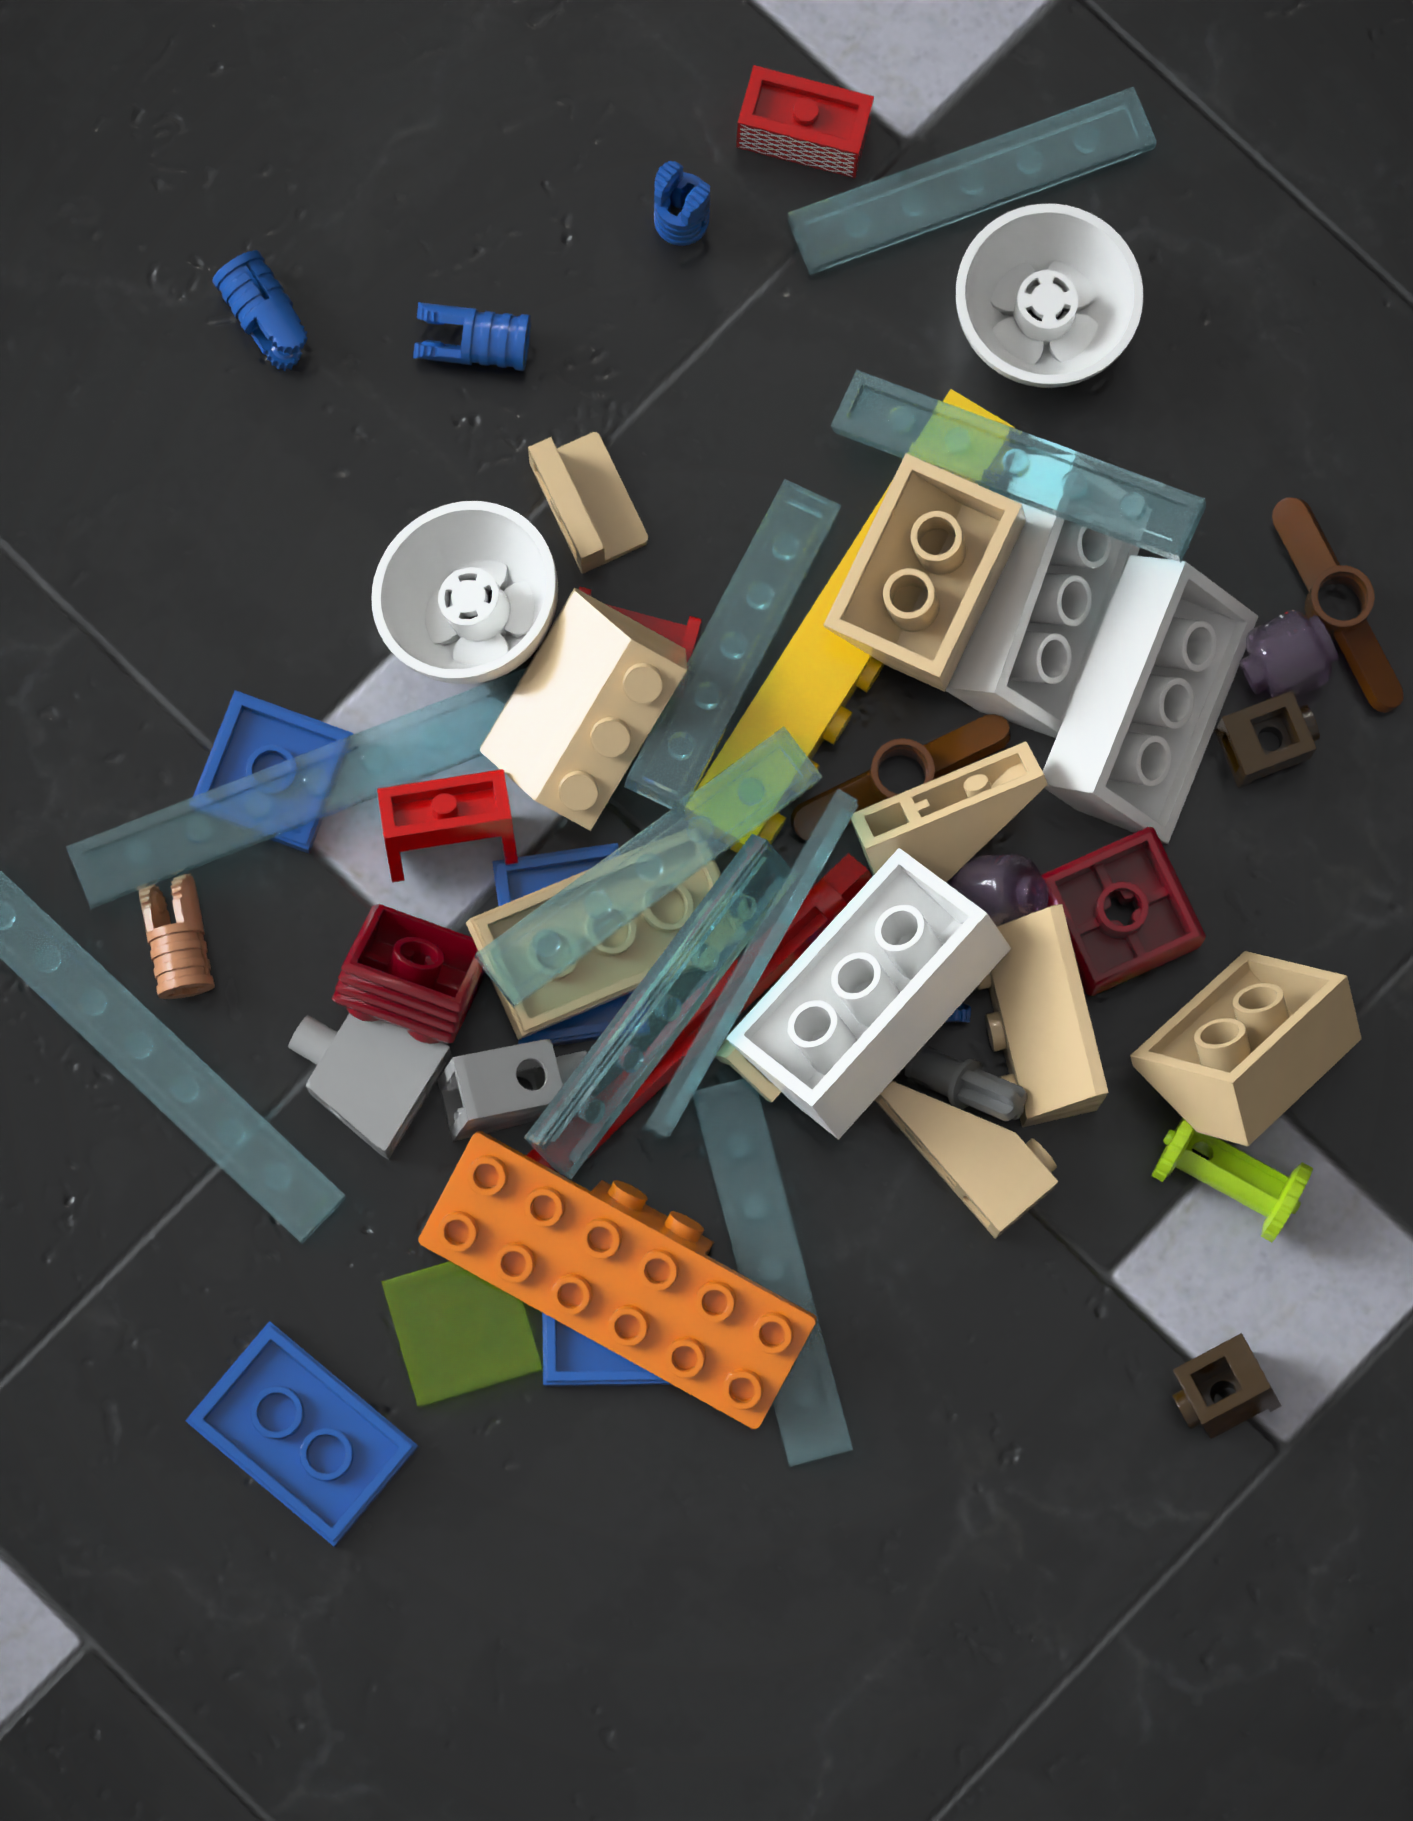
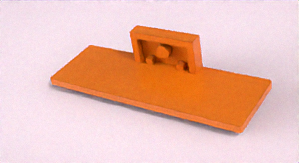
M477 1131L473 1134L419 1236L420 1245L752 1429L759 1428L817 1322L816 1316L707 1256L714 1241L702 1235L704 1228L698 1222L675 1211H671L666 1216L646 1205L648 1197L634 1186L619 1180H614L612 1185L601 1180L590 1191L483 1131Z

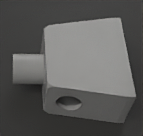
M350 1013L338 1032L307 1015L297 1027L288 1045L289 1049L317 1065L306 1084L309 1093L375 1151L388 1160L452 1057L450 1047L442 1042L435 1044L423 1043L414 1039L407 1029L382 1020L373 1022L362 1021Z
M550 1039L453 1057L437 1080L452 1142L470 1138L477 1131L490 1133L554 1116L566 1102L565 1094L591 1089L595 1086L593 1067L587 1051L584 1050L556 1057ZM517 1077L528 1080L533 1090H527L522 1087Z

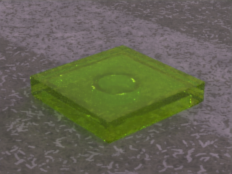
M451 1261L382 1281L418 1407L543 1370L523 1301Z

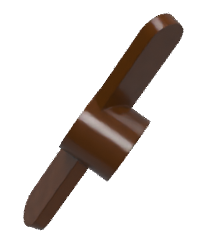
M1292 497L1282 499L1276 504L1272 519L1309 591L1305 600V614L1309 624L1319 634L1336 639L1370 705L1380 712L1392 711L1402 703L1404 694L1400 682L1366 619L1373 608L1375 599L1374 589L1370 580L1360 570L1351 566L1340 565L1307 502L1300 498ZM1329 584H1342L1349 587L1359 598L1361 605L1360 614L1356 618L1346 621L1331 618L1320 607L1318 601L1319 590Z
M997 714L985 715L925 745L905 738L891 740L882 745L875 753L870 770L797 805L791 814V826L799 837L807 841L818 840L852 823L850 814L898 795L885 788L879 779V767L886 759L897 755L908 756L914 759L922 767L925 776L924 783H927L1004 748L1011 739L1008 721Z

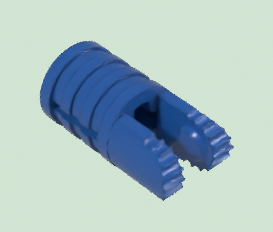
M676 161L665 162L659 167L655 177L654 225L658 234L668 243L678 246L690 245L700 240L708 229L710 185L693 174L683 172V166ZM671 205L679 209L683 208L678 216L671 214Z
M253 250L237 256L217 271L212 282L217 290L222 293V298L226 304L231 307L235 318L241 322L240 325L245 333L252 336L261 352L267 355V360L272 363L271 365L276 366L278 370H292L293 365L297 366L302 355L300 351L307 341V332L304 330L305 326L300 324L301 320L292 308L293 302L284 293V288L275 279L271 268L265 264V259L258 250Z
M418 302L417 319L424 320L430 324L447 323L463 325L461 346L443 344V342L433 340L414 343L413 358L466 365L479 363V365L489 366L491 364L497 365V367H514L515 370L525 371L530 344L531 315L521 314L520 316H513V314L478 312V309Z

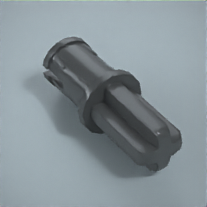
M925 1044L905 1066V1076L908 1077V1082L948 1097L950 1104L956 1108L964 1109L971 1106L1003 1121L1019 1119L1024 1112L1027 1093L1023 1087L985 1072L982 1064L977 1060L967 1059L961 1061Z

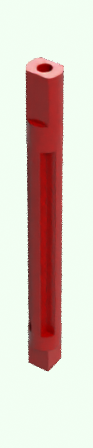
M848 853L805 893L802 899L526 1156L568 1178L615 1131L796 962L872 878L869 870Z

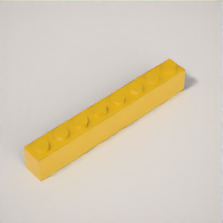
M950 389L909 455L982 487L985 486L988 480L999 484L1017 455V452L1009 447L1015 427ZM889 487L684 808L685 822L692 826L699 824L703 833L749 860L757 845L765 850H768L786 821V817L778 813L791 792L798 797L804 794L820 767L812 758L824 739L833 745L836 743L853 715L852 711L845 708L846 704L857 687L868 692L884 666L882 662L827 630L823 625Z

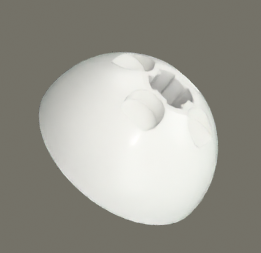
M1035 204L1017 208L996 218L971 242L961 261L957 275L956 306L961 327L970 345L978 356L996 372L1008 379L1028 386L1041 388L1065 387L1080 383L1099 374L1122 354L1139 324L1143 306V285L1140 270L1132 251L1123 238L1110 225L1097 216L1079 208L1061 204ZM1031 309L1037 317L1042 319V321H1038L1035 318H1033L1032 315L1028 313V310ZM1064 309V313H1063L1062 316L1057 320L1056 317H1057V316L1062 312V310Z
M462 501L435 508L412 521L394 538L378 564L372 586L374 621L380 636L390 651L412 670L436 681L451 684H476L490 681L511 672L524 663L538 649L552 625L558 602L556 566L543 536L535 526L519 513L507 507L484 501Z

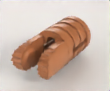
M191 873L175 877L171 881L172 902L176 923L171 924L165 897L162 891L159 890V886L156 887L154 884L139 888L148 945L151 946L150 955L155 967L153 971L158 983L156 986L157 995L161 999L195 996L210 991L215 987L213 976L210 974V960L207 958V944L203 937L205 931L196 883Z

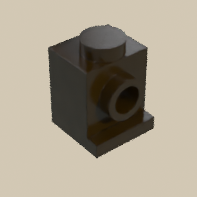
M1293 691L1224 716L1215 729L1216 736L1238 788L1249 785L1252 781L1309 760L1317 749L1314 741L1320 739L1318 725L1311 709L1307 704L1299 706ZM1263 732L1275 734L1279 739L1280 747L1275 751L1264 750L1258 740V735Z
M1242 1333L1173 1369L1183 1390L1172 1395L1190 1429L1202 1424L1211 1439L1266 1409L1272 1412L1282 1406ZM1232 1388L1236 1391L1219 1402H1214L1215 1395L1219 1390Z

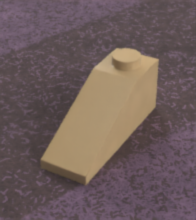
M1025 741L854 812L849 816L873 876L900 848L944 882H947L1048 784L1042 769L1028 743Z
M891 1081L875 1099L879 1106L995 1239L1049 1194L1058 1183V1180L1051 1173L1057 1168L1056 1163L1049 1153L1033 1138L1025 1144L1016 1132L894 1081Z

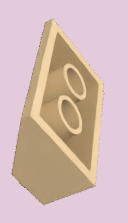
M906 453L824 622V628L883 664L945 692L1026 523L1022 504Z
M574 588L482 743L480 752L499 769H504V773L533 800L591 831L687 671L686 649Z
M1063 905L1051 906L997 926L1011 949L977 988L978 990L989 989L994 1012L985 1014L987 1033L993 1052L1004 1051L1009 1071L1008 1075L1000 1076V1078L1023 1087L1027 1093L1024 1112L1020 1117L1022 1127L1097 1111L1109 1092Z
M1244 951L1135 1050L1130 1057L1133 1067L1196 1132L1249 1146L1362 1038L1346 975Z

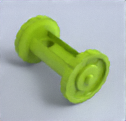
M1182 1117L1175 1131L1169 1130L1163 1142L1167 1146L1151 1176L1163 1182L1173 1172L1175 1167L1265 1216L1260 1237L1272 1243L1280 1233L1290 1214H1296L1301 1205L1299 1198L1312 1174L1313 1168L1301 1162L1288 1177L1219 1138L1196 1132ZM1192 1149L1209 1157L1210 1160H1206L1205 1158L1192 1152Z

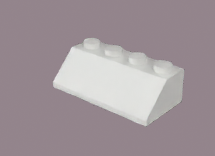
M1021 455L1007 498L1022 504L1026 523L946 691L979 712L988 715H1000L1008 722L1056 738L1130 555L1137 556L1152 510L1076 458Z
M1130 555L1043 769L1048 784L1044 789L1078 811L1133 833L1147 827H1153L1161 843L1168 844L1257 622L1258 615L1186 561Z
M898 848L726 1039L790 1101L839 1140L1010 951L1011 947L988 913Z

